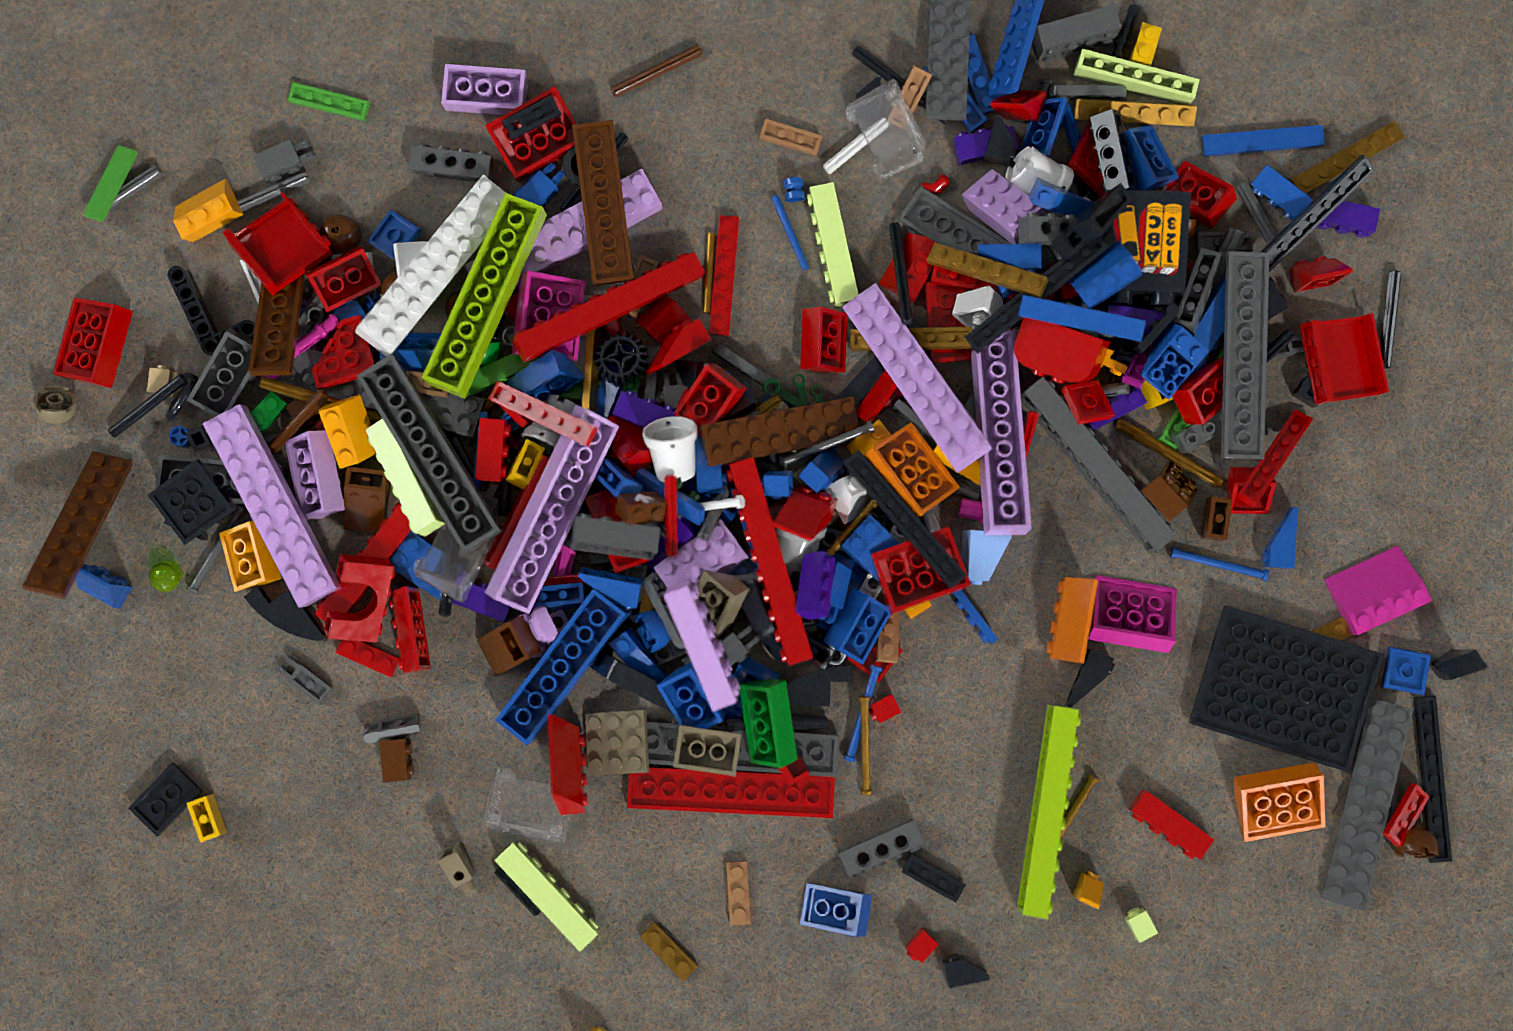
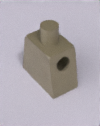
M459 841L442 850L438 863L452 886L456 888L461 885L465 894L473 891L476 888L472 880L475 870L461 842Z

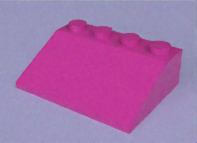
M532 271L521 273L513 339L516 336L515 333L523 328L529 330L540 320L545 319V321H548L559 311L565 313L571 310L570 307L579 302L583 304L586 281ZM580 337L553 350L564 353L571 361L577 362ZM513 343L512 355L520 356Z
M1398 546L1324 579L1338 611L1344 617L1352 635L1364 633L1432 601L1424 582Z
M1096 575L1095 579L1098 580L1088 640L1169 653L1176 642L1177 589Z

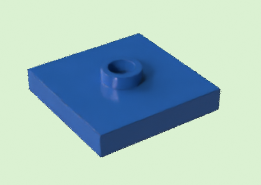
M390 209L367 242L395 260L393 244L415 242L422 230Z
M1388 647L1381 687L1425 695L1431 655Z

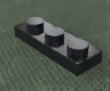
M910 854L901 870L903 874L955 903L966 886L965 883L913 854Z

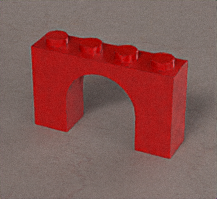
M340 554L336 572L339 579L344 582L367 584L373 588V596L370 603L361 611L355 613L328 611L324 631L328 639L377 642L378 635L382 633L381 622L387 612L386 600L391 594L390 583L391 579L395 577V567L389 559Z

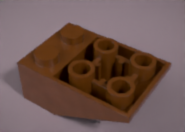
M1169 461L1142 489L1143 494L1169 521L1189 506L1198 491L1196 483L1191 478L1187 479L1182 473V468L1177 463L1173 464L1172 461Z
M347 466L344 484V529L378 533L381 529L379 525L386 518L391 485L384 471Z
M523 615L477 640L495 676L542 652Z

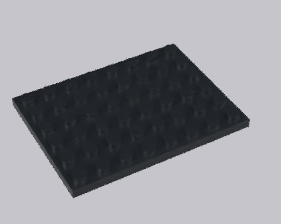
M1224 605L1188 723L1349 772L1384 654Z

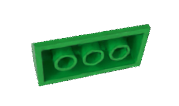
M765 679L740 683L739 690L751 763L782 768L798 760L786 681Z

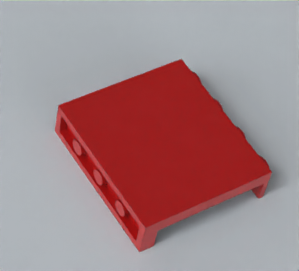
M283 192L280 193L284 200L236 234H233L229 228L222 232L228 244L271 295H274L332 255L329 248L331 243L326 236L318 234L320 231L313 222L309 223L306 213L302 209L299 211L292 197L287 198Z
M1373 313L1359 317L1320 322L1312 320L1299 325L1315 405L1378 396L1389 392Z

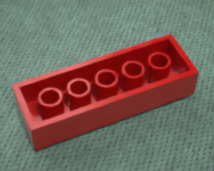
M544 455L541 456L529 484L520 490L502 525L504 532L497 535L483 563L487 567L496 571L550 458Z

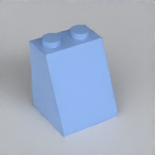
M963 531L961 559L972 585H982V581H989L1012 535L985 536L984 531Z

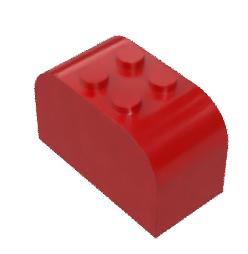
M1024 317L1015 340L1014 352L1017 360L1022 365L1033 369V374L1042 377L1050 375L1052 376L1051 380L1062 384H1067V382L1083 383L1092 380L1099 373L1110 341L1063 325Z

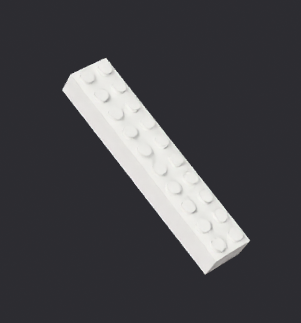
M482 175L359 324L355 333L386 357L392 354L483 243L505 192L485 175Z

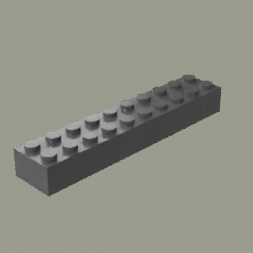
M390 354L357 375L463 552L470 553L504 532L399 358Z
M1042 377L1021 395V402L1028 410L1039 413L1037 421L1148 553L1159 551L1176 536L1173 532L1175 531L1174 527L1168 521L1165 522L1161 518V512L1155 505H1150L1147 501L1148 498L1143 494L1142 490H1138L1135 487L1133 478L1127 473L1124 474L1120 469L1121 464L1118 460L1108 455L1107 447L1102 442L1098 443L1093 437L1095 434L1088 426L1085 427L1083 424H1077L1071 409L1067 406L1068 403L1065 397L1061 394L1058 395L1054 390V384L1049 379Z

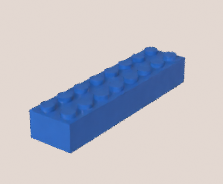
M593 588L495 721L524 744H532L548 724V714L554 715L631 612L622 608L621 605L613 603Z

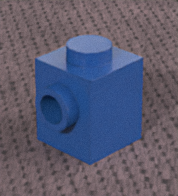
M768 471L761 478L764 495L771 496V499H782L783 496H790L793 492V471Z

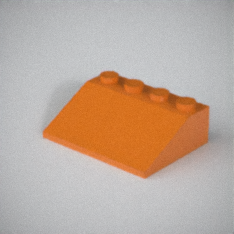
M912 422L864 455L917 518L960 488Z
M1064 577L1062 581L1058 582L1057 593H1060L1059 601H1055L1053 613H1056L1055 621L1051 622L1050 633L1053 634L1052 641H1048L1046 649L1049 658L1072 663H1084L1098 580Z
M1315 762L1233 777L1234 794L1244 842L1325 827L1324 775Z

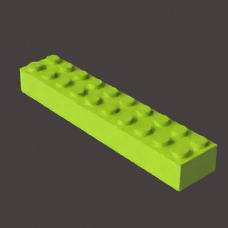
M507 193L504 194L422 376V379L428 385L461 398H466L547 217L542 206Z
M1047 705L1017 910L1022 915L1048 919V914H1051L1053 910V901H1050L1051 893H1055L1056 889L1054 873L1058 872L1059 869L1057 853L1062 849L1060 833L1061 830H1064L1066 819L1063 818L1064 809L1067 810L1069 803L1066 793L1067 788L1070 789L1072 777L1069 776L1070 768H1073L1075 763V756L1072 753L1073 747H1076L1078 743V735H1075L1076 726L1079 727L1081 722V714H1078L1079 710Z

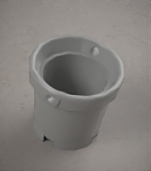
M548 395L545 401L546 404L571 415L576 405L575 403L567 399L565 401H557L559 396ZM534 421L531 425L526 426L522 432L524 440L528 439L544 447L543 453L550 456L553 453L551 449H555L561 436L560 433Z
M827 526L811 542L774 527L788 575H792L793 571H799V576L801 575L803 554L818 551L820 541L825 537Z

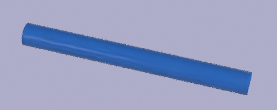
M778 195L771 197L773 205L802 270H807L810 266Z

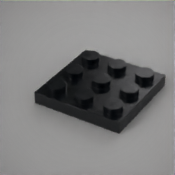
M199 459L147 494L184 545L236 510Z

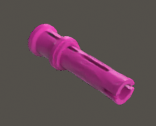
M330 314L328 319L320 324H315L311 332L296 341L294 358L320 340L328 339V336L337 330L336 327L339 324V320L333 314Z

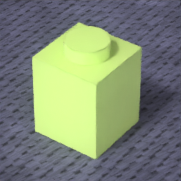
M1133 908L1128 911V916L1124 917L1133 936L1139 943L1158 934L1145 909Z

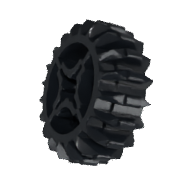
M617 331L616 337H614L612 333H609L610 339L607 341L606 338H602L605 344L603 346L601 344L597 345L601 352H595V356L599 358L594 360V363L599 365L596 370L602 372L601 377L603 379L607 378V382L612 383L614 381L615 385L619 386L622 380L623 385L627 386L628 379L631 383H635L633 377L637 376L640 379L642 376L639 372H646L643 365H649V361L644 358L649 357V353L644 352L647 346L642 344L643 340L641 338L636 339V334L633 333L629 337V332L625 331L622 336L621 332ZM623 344L634 346L637 353L626 352ZM616 346L615 352L608 355L610 350ZM623 354L625 357L622 359L623 361L621 364V362L618 359H620L621 355ZM636 362L635 365L628 371V364ZM607 364L618 365L620 373L610 371Z

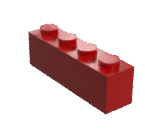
M1141 790L1128 809L1133 812L1131 817L1140 823L1144 820L1150 825L1148 829L1159 835L1162 833L1165 835L1167 843L1175 848L1177 845L1183 848L1182 853L1191 860L1194 857L1201 860L1214 842L1212 837L1146 790Z

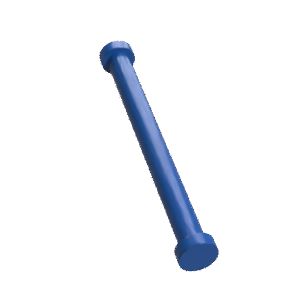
M1173 546L1171 549L1170 558L1173 559L1178 557L1261 578V581L1265 582L1269 577L1268 569L1259 570L1179 550L1176 546Z
M873 664L870 665L871 672L864 695L870 696L869 705L879 672H882V667ZM860 710L847 754H844L843 758L850 762L856 761L855 753L861 736Z

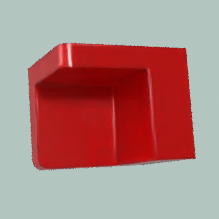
M799 755L797 756L798 760L778 768L788 786L810 774Z

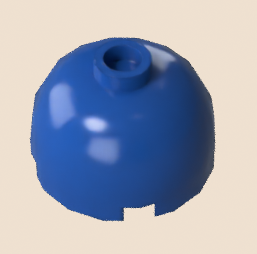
M649 610L635 616V623L639 622L640 628H637L639 637L646 649L651 648L650 653L668 644L670 636L657 611Z

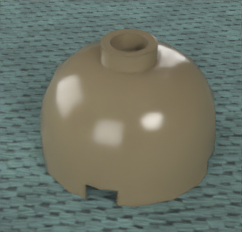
M52 385L44 387L45 390L40 393L39 390L35 393L33 397L34 408L42 421L49 424H62L68 422L75 415L77 398L75 392H70L68 387Z

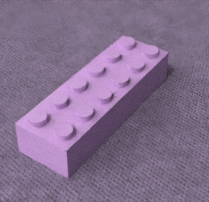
M691 578L667 587L664 598L710 706L715 711L737 702L740 685L737 678H733L731 675L732 666L729 659H725L723 656L724 647L721 640H717L715 637V625L712 620L709 621L707 618V606L698 597V594H700L699 587L696 582L693 583Z

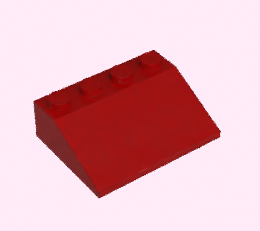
M554 86L488 123L485 127L518 183L534 172L536 173L545 168L551 162L561 159L567 154L569 149L575 146L572 125H577ZM552 95L561 112V116L522 135L517 140L511 141L508 136L510 133L507 128L503 127L502 121ZM519 121L514 124L516 129L522 127Z
M74 298L52 375L112 389L133 311L111 303Z
M946 527L932 532L931 534L967 574L950 528ZM909 541L871 554L890 615L960 591L971 585L967 575L964 580L950 590Z
M402 587L391 592L392 597H389L390 607L394 609L395 615L392 618L394 629H397L398 635L395 638L397 650L400 649L401 655L398 658L399 668L403 670V673L431 669L420 590L418 588Z
M548 714L552 798L560 815L586 813L585 806L589 805L588 793H584V786L588 785L587 773H583V766L587 765L586 754H582V747L586 746L585 735L581 734L579 727L553 714Z

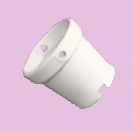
M1028 146L1020 151L1013 160L1016 162L1014 168L1009 166L1006 172V179L1027 195H1029L1037 178H1041L1058 187H1064L1067 191L1074 178L1071 168L1064 164L1056 163L1033 146L1032 148Z
M678 416L665 417L649 423L644 428L643 439L650 450L658 480L664 482L666 475H675L677 478L681 477V482L696 474L695 440L697 437V425L693 420Z

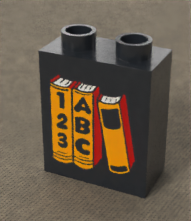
M1126 190L1133 200L1103 233L1102 240L1108 247L1120 241L1132 255L1143 273L1142 276L1107 298V304L1132 305L1133 296H1150L1149 305L1154 307H1167L1170 304H1175V297L1182 298L1185 293L1191 192Z

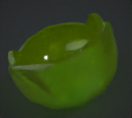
M164 560L155 564L149 572L151 586L157 591L164 593L177 588L179 581L183 577L180 565L171 560Z

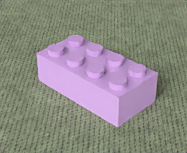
M445 64L441 103L446 111L504 115L526 103L528 76L525 70Z
M993 169L962 194L968 210L1012 244H1019V218L1026 217L1027 213H1039V216L1045 217L1044 208L1031 203L1027 194Z
M326 430L307 431L289 439L285 446L296 500L306 520L322 519L345 510L340 480L336 469V460Z
M719 520L710 541H706L707 536L704 541L697 536L681 547L676 556L667 557L657 564L654 569L667 587L689 578L698 585L705 570L726 574L749 557L725 523Z

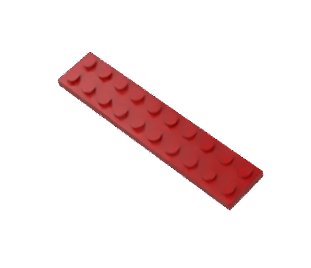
M649 767V772L629 773L627 808L833 818L835 777L807 775L791 786H788L780 773L736 771V776L690 769Z

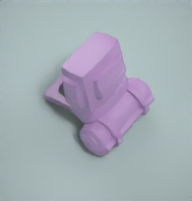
M540 606L533 609L532 614L525 613L520 615H523L542 651L533 656V658L542 657L548 650L547 645L554 642L557 634L569 622L563 610L549 615L546 608ZM553 618H561L563 626L556 628L552 621Z

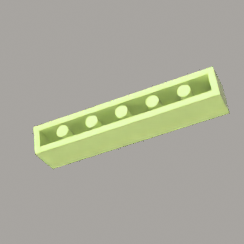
M1082 49L1078 56L1073 76L1110 86H1125L1127 90L1189 105L1195 99L1200 80Z
M834 182L810 187V194H806L808 205L812 206L814 213H811L812 224L817 225L818 232L815 233L817 245L821 244L822 252H819L821 264L826 265L827 271H824L825 282L830 283L831 290L828 291L830 303L834 302L835 307H840L859 294Z
M381 419L367 428L368 441L376 450V458L385 469L384 474L393 486L392 491L402 504L401 510L408 517L411 530L416 534L427 536L444 525L443 517L384 420Z
M514 841L495 861L580 952L599 934L600 931L597 929L599 925L593 918L588 919L583 914L585 910L579 903L576 902L574 904L569 899L571 895L565 888L562 887L560 889L555 884L557 880L551 873L548 872L546 874L541 869L543 865L537 858H531L527 854L528 849L523 843Z

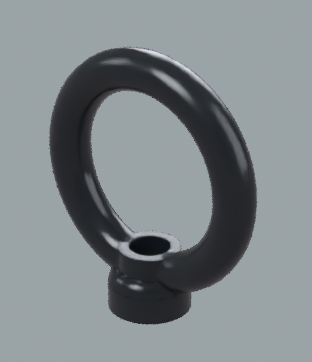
M192 373L184 374L187 383L180 388L165 414L167 421H172L182 409L199 379L196 375Z

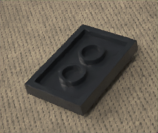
M171 763L128 809L158 837L188 807L187 803L194 801L203 790L175 763Z

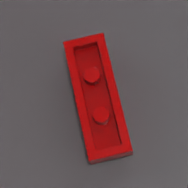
M341 640L336 650L337 654L391 678L399 664L398 657L362 641Z
M1410 784L1383 831V834L1395 846L1402 847L1407 833L1412 829L1430 797L1418 784Z

